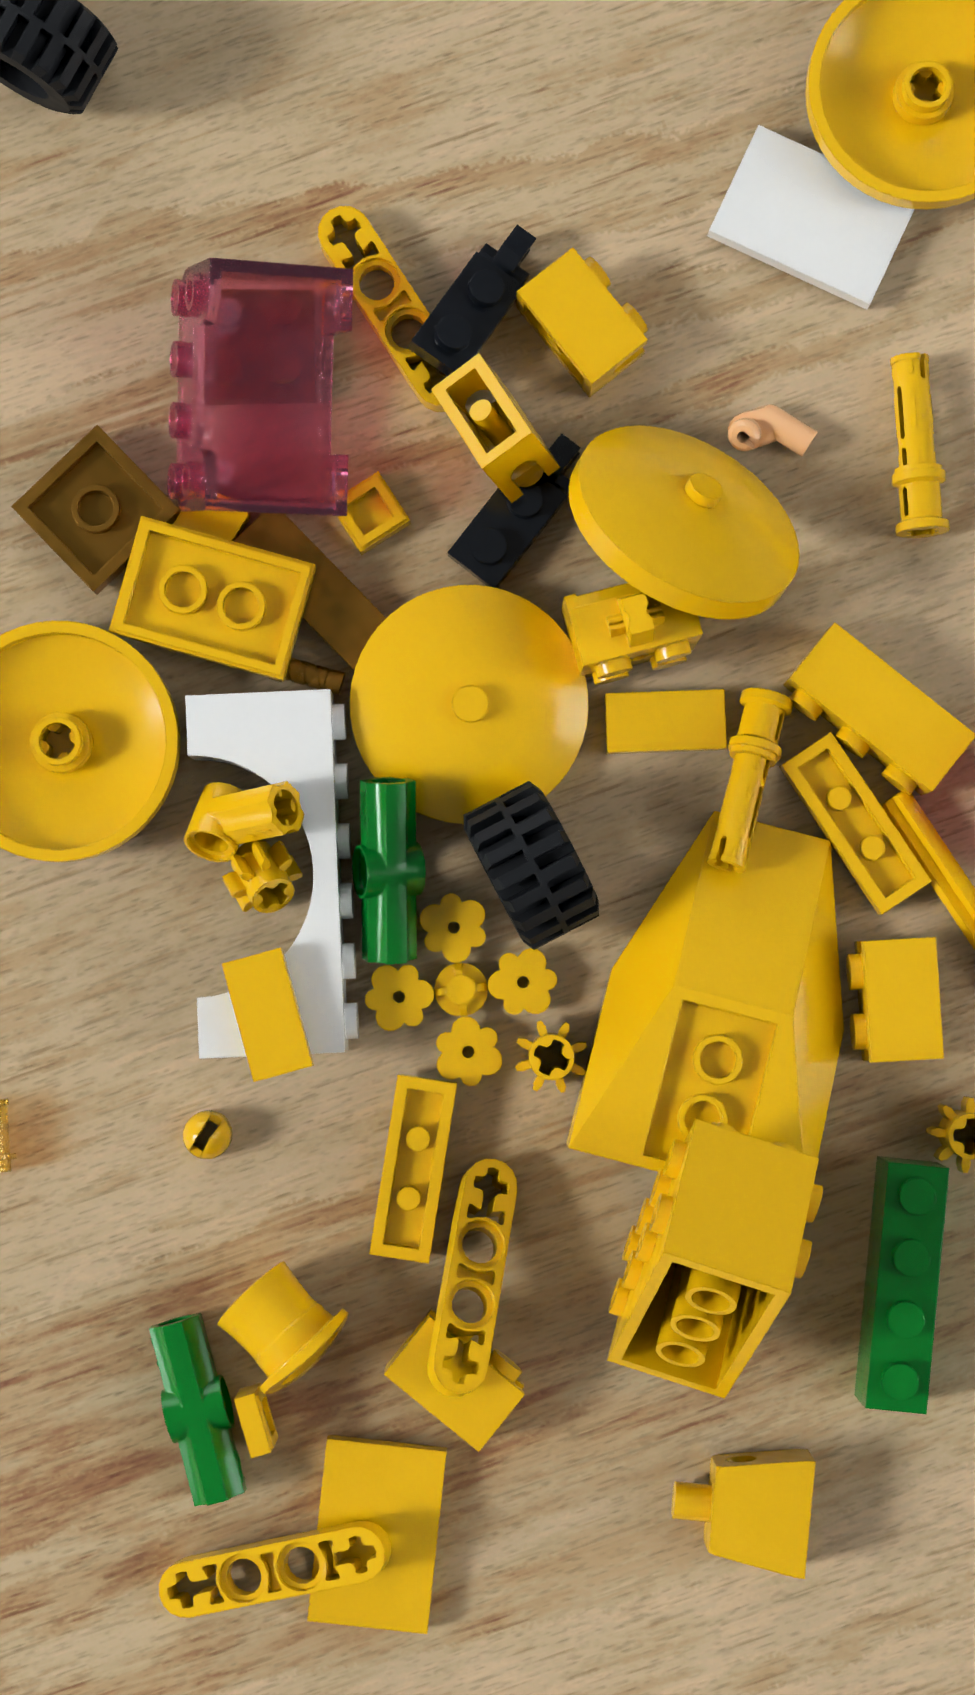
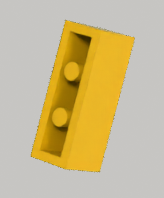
M835 622L825 631L783 684L784 687L792 692L789 698L792 699L793 706L814 721L820 715L839 730L835 738L840 744L860 758H863L867 753L886 767L881 773L882 776L899 791L906 792L909 796L914 790L921 796L932 792L975 738L974 732Z

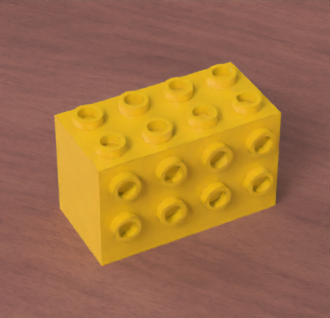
M695 1119L685 1141L674 1139L664 1169H659L650 1198H645L637 1225H632L622 1255V1260L627 1261L623 1278L619 1277L608 1311V1313L618 1316L607 1361L725 1399L791 1295L794 1278L801 1279L806 1270L812 1241L803 1239L806 1222L812 1223L814 1221L823 1194V1186L814 1183L819 1158L801 1153L798 1149L786 1143H770L739 1133L735 1128L724 1123H708Z

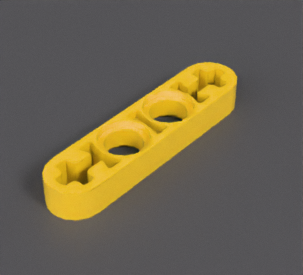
M338 206L330 209L322 217L318 226V239L324 256L418 400L432 411L445 412L434 393H429L426 390L431 385V378L424 364L421 362L415 370H412L409 364L423 359L411 350L399 347L392 338V331L400 321L414 319L423 325L430 315L367 217L360 210L351 206ZM340 224L347 230H352L356 227L359 229L355 233V240L364 258L356 265L354 264L353 255L343 242L337 243L334 246L331 244L336 239L334 228ZM371 250H374L377 253L366 257ZM355 265L350 272H348L345 268L348 266ZM374 270L388 273L394 281L392 292L381 300H372L366 297L360 289L363 277Z
M483 1159L476 1162L462 1176L458 1186L427 1363L428 1377L431 1384L439 1393L449 1397H461L477 1389L484 1381L488 1371L517 1197V1179L513 1170L506 1163L497 1159ZM486 1174L493 1176V1186L502 1191V1194H497L490 1200L486 1217H498V1223L486 1217H467L468 1212L475 1215L482 1208L483 1190L475 1188L474 1183L481 1181ZM481 1231L491 1239L493 1254L488 1262L476 1263L465 1255L463 1239L467 1232ZM470 1290L481 1298L483 1314L478 1322L465 1323L454 1314L452 1300L458 1291ZM447 1330L459 1336H479L478 1343L470 1340L464 1344L462 1362L472 1367V1374L463 1376L458 1383L452 1381V1371L443 1368V1361L455 1356L459 1343V1337H446Z
M355 1521L191 1555L178 1560L162 1574L159 1582V1597L163 1606L171 1614L180 1618H191L364 1583L373 1579L387 1565L391 1555V1542L387 1533L380 1525L371 1521ZM356 1536H360L364 1546H374L376 1553L368 1559L367 1566L362 1565L360 1557L344 1558L334 1566L338 1574L333 1573V1553L348 1550L356 1542ZM328 1540L332 1541V1549L327 1542ZM305 1547L316 1555L319 1561V1570L316 1577L301 1579L291 1572L288 1557L292 1549ZM248 1559L258 1566L261 1573V1582L258 1589L244 1591L234 1583L231 1577V1568L236 1560ZM185 1572H187V1576L192 1582L209 1579L216 1573V1585L207 1586L193 1596V1601H191L188 1592H178L176 1584L185 1577Z

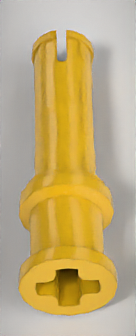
M920 352L899 354L890 359L899 453V467L895 468L891 480L892 486L898 488L901 522L895 526L896 536L902 538H924L941 535L950 530L949 520L943 518L940 484L946 481V473L942 469V465L936 463V452L934 449V426L929 384V355L926 353L920 355Z
M747 688L742 691L739 702L744 706L738 733L730 738L728 744L729 755L733 758V764L715 838L707 863L712 867L727 872H732V865L735 866L734 871L736 873H742L746 870L748 851L768 771L781 758L782 749L778 746L784 717L791 714L794 705L792 699L786 695L763 688Z

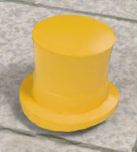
M283 1261L268 1270L250 1285L226 1310L217 1325L245 1348L268 1378L260 1386V1390L267 1395L287 1387L308 1372L334 1343L349 1313L343 1308L332 1316L308 1294Z

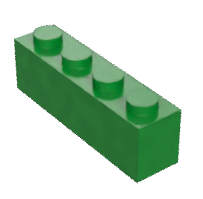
M877 1156L854 1394L865 1408L927 1414L950 1168L937 1162Z

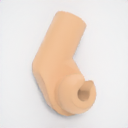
M770 404L736 415L730 421L728 427V440L739 451H750L779 442L802 457L818 431L778 406Z

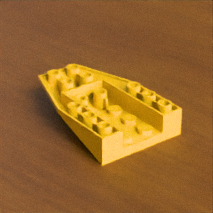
M713 811L611 968L585 1068L586 1073L583 1076L566 1141L569 1149L658 1172L659 1169H664L673 1140L685 1141L695 1119L708 1123H724L732 1126L739 1133L770 1143H786L792 1145L801 1153L818 1158L844 1032L831 843L829 840L756 821L745 872L736 873L734 865H732V872H727L714 868L707 863L720 812Z

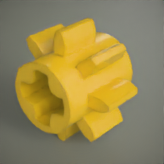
M257 840L245 843L237 849L236 855L233 854L230 857L233 871L222 876V879L232 898H236L243 912H247L254 907L258 912L272 913L282 909L291 901L295 892L292 881L303 877V874L282 841L279 840L271 847L268 842Z
M538 1020L536 1028L539 1036L533 1042L520 1037L516 1041L522 1048L528 1050V1059L515 1065L516 1071H525L532 1068L536 1074L532 1089L536 1092L542 1087L544 1080H555L557 1089L564 1093L566 1091L564 1076L570 1071L577 1075H585L586 1073L581 1065L574 1063V1053L583 1051L587 1048L586 1042L578 1041L570 1045L565 1039L570 1024L564 1022L559 1027L556 1034L547 1033L545 1024ZM553 1040L562 1042L560 1052L567 1058L564 1067L553 1065L549 1072L540 1070L541 1059L534 1054L538 1045L549 1047Z
M964 1096L961 1101V1110L953 1111L952 1108L940 1103L937 1107L943 1118L938 1127H927L926 1132L938 1137L942 1145L933 1155L937 1160L943 1161L952 1154L957 1155V1170L962 1173H968L971 1160L975 1159V1140H967L964 1149L963 1143L954 1140L953 1137L955 1129H964L966 1123L968 1126L975 1128L974 1098Z

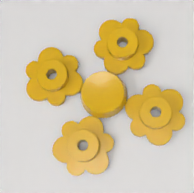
M449 893L443 896L440 905H428L422 910L420 924L428 932L424 939L426 948L432 952L442 950L443 956L454 964L447 966L440 972L435 981L434 989L427 981L418 980V970L412 965H404L399 970L389 965L380 966L372 974L371 982L374 989L368 991L365 995V1004L369 1009L377 1010L376 1022L382 1029L395 1031L403 1023L408 1026L419 1025L424 1016L422 1009L427 1008L433 1002L435 994L437 1003L444 1011L454 1016H460L453 1023L451 1032H443L437 1037L436 1046L442 1052L437 1059V1070L446 1079L453 1080L460 1077L465 1085L475 1086L480 1082L482 1074L492 1075L501 1068L502 1055L494 1047L498 1040L496 1031L490 1027L480 1029L479 1023L468 1015L477 1012L483 1006L488 990L493 997L504 1000V1009L509 1014H519L523 1009L532 1014H540L547 1010L550 1005L551 997L548 990L556 986L557 976L554 971L545 969L546 958L544 954L538 949L529 948L522 951L518 957L513 953L502 955L499 959L500 970L490 976L487 984L485 976L478 968L468 963H462L470 955L471 947H479L486 940L485 931L480 927L485 920V910L477 901L467 900L462 902L458 895ZM451 922L459 924L460 929L457 933H451L448 930ZM522 976L527 977L529 980L526 988H520L517 984V980ZM396 991L404 993L405 999L403 1002L399 1003L394 1000V993ZM471 1046L474 1049L473 1056H464L463 1048Z

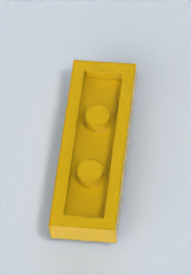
M832 732L779 766L878 915L884 914L932 882Z
M398 1073L369 1254L429 1264L457 1082Z

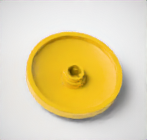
M844 0L841 2L821 30L809 62L806 77L805 96L808 118L822 153L833 168L851 185L866 195L884 203L909 209L928 210L951 207L975 199V0Z
M637 425L614 428L600 434L588 444L570 476V507L579 530L591 548L608 567L630 585L672 608L714 619H742L755 616L768 610L780 599L797 572L800 556L798 539L792 522L778 499L745 466L723 451L695 437L654 426Z
M456 585L429 591L413 598L391 613L377 627L362 650L355 667L350 691L352 731L362 759L375 778L394 777L415 780L416 812L432 819L457 824H464V814L528 781L541 789L546 797L561 782L574 763L583 743L589 711L585 675L580 676L572 643L560 626L547 613L523 597L506 590L481 585Z
M52 620L23 625L1 634L0 848L33 860L74 862L94 858L120 847L142 831L159 812L168 797L177 773L181 742L180 727L176 707L167 686L153 665L140 652L116 635L92 625L73 621Z

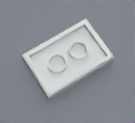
M758 125L707 236L867 310L914 209L894 206L866 195L845 180L833 168L824 154Z

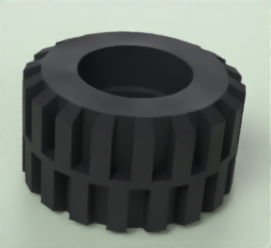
M0 0V83L28 100L50 110L74 115L82 114L118 51L117 43L106 26L78 0Z
M528 781L464 814V830L515 929L525 944L535 950L599 916V900L592 883L563 826L541 789Z

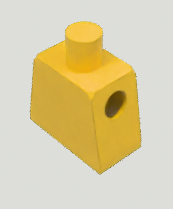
M808 1449L713 1455L710 1462L708 1485L674 1482L671 1508L672 1519L705 1522L704 1543L707 1551L715 1556L793 1578L805 1579L816 1461Z

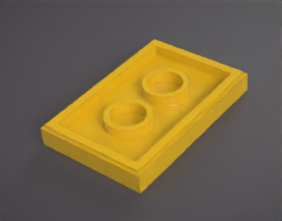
M141 516L109 632L284 682L314 578L316 565Z
M337 1435L327 1436L317 1529L355 1521H371L380 1525L387 1533L391 1542V1555L387 1565L369 1581L310 1593L307 1621L420 1634L428 1633L447 1447ZM356 1536V1542L348 1550L333 1553V1573L338 1574L334 1566L344 1558L360 1557L362 1565L367 1566L368 1559L376 1553L374 1546H364L360 1536ZM328 1540L327 1542L332 1549V1541ZM315 1554L312 1578L317 1576L319 1570V1561Z

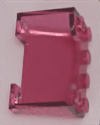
M208 258L188 267L184 271L182 279H175L173 281L171 311L173 316H179V341H173L171 345L170 373L172 377L178 378V402L171 403L168 426L170 437L177 439V463H171L169 466L167 488L169 498L177 499L182 512L347 516L348 455H331L333 341L334 336L352 331L353 269Z

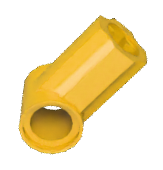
M288 781L244 791L227 783H209L204 786L185 833L184 843L198 857L213 862H228L233 854L236 855L239 844L299 831L305 815L300 805V793Z

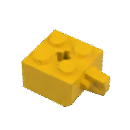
M629 583L579 596L572 594L563 598L561 614L567 637L572 643L580 676L585 675V678L593 677L595 685L607 684L629 677L628 671L632 670V666L650 661L652 670H659L686 662V656L692 654L691 650L695 648L703 635L697 615L665 605L647 596Z

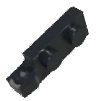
M517 224L498 251L486 243L480 252H476L413 337L408 349L446 376H449L477 355L516 302L517 290L523 287V284L528 279L530 274L519 266L530 252L536 237Z
M561 433L549 448V451L561 468L550 476L543 472L540 480L532 486L519 487L524 495L513 503L498 488L447 552L448 557L486 586L498 588L567 500L566 494L569 491L570 479L564 476V474L580 455L578 451L581 447Z

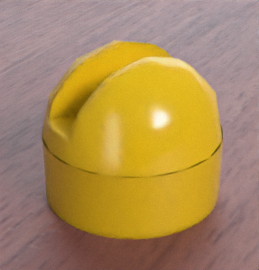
M205 1110L193 1115L186 1122L183 1129L185 1147L193 1156L200 1159H213L220 1156L228 1149L232 1141L230 1122L224 1115L213 1110ZM210 1120L218 1125V1127L210 1136L202 1151L194 1144Z

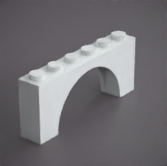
M330 689L185 695L187 755L196 761H215L241 767L258 775L270 784L288 781L300 793V805L305 814L302 826L312 855L313 890L308 913L300 933L284 955L311 1054L346 1052L349 1050L348 1039L359 1038V1018L357 1003H347L346 979H356L355 943H344L343 919L354 918L352 883H342L341 859H351L350 823H339L338 799H349L347 763L337 764L336 740H345L347 737L345 704H334V695ZM229 992L197 998L199 1059L247 1057Z

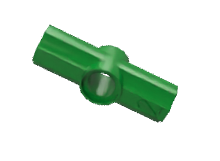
M376 777L360 780L361 845H357L353 852L352 878L356 894L361 899L362 959L368 963H383L387 965L407 963L410 960L417 959L416 895H421L423 892L426 878L424 854L420 844L416 842V781L410 778Z
M187 1314L152 1325L149 1328L150 1339L164 1390L161 1391L164 1420L172 1442L179 1444L194 1506L213 1505L245 1493L247 1489L245 1476H243L240 1456L231 1430L235 1424L231 1398L224 1377L221 1374L217 1375L202 1314Z

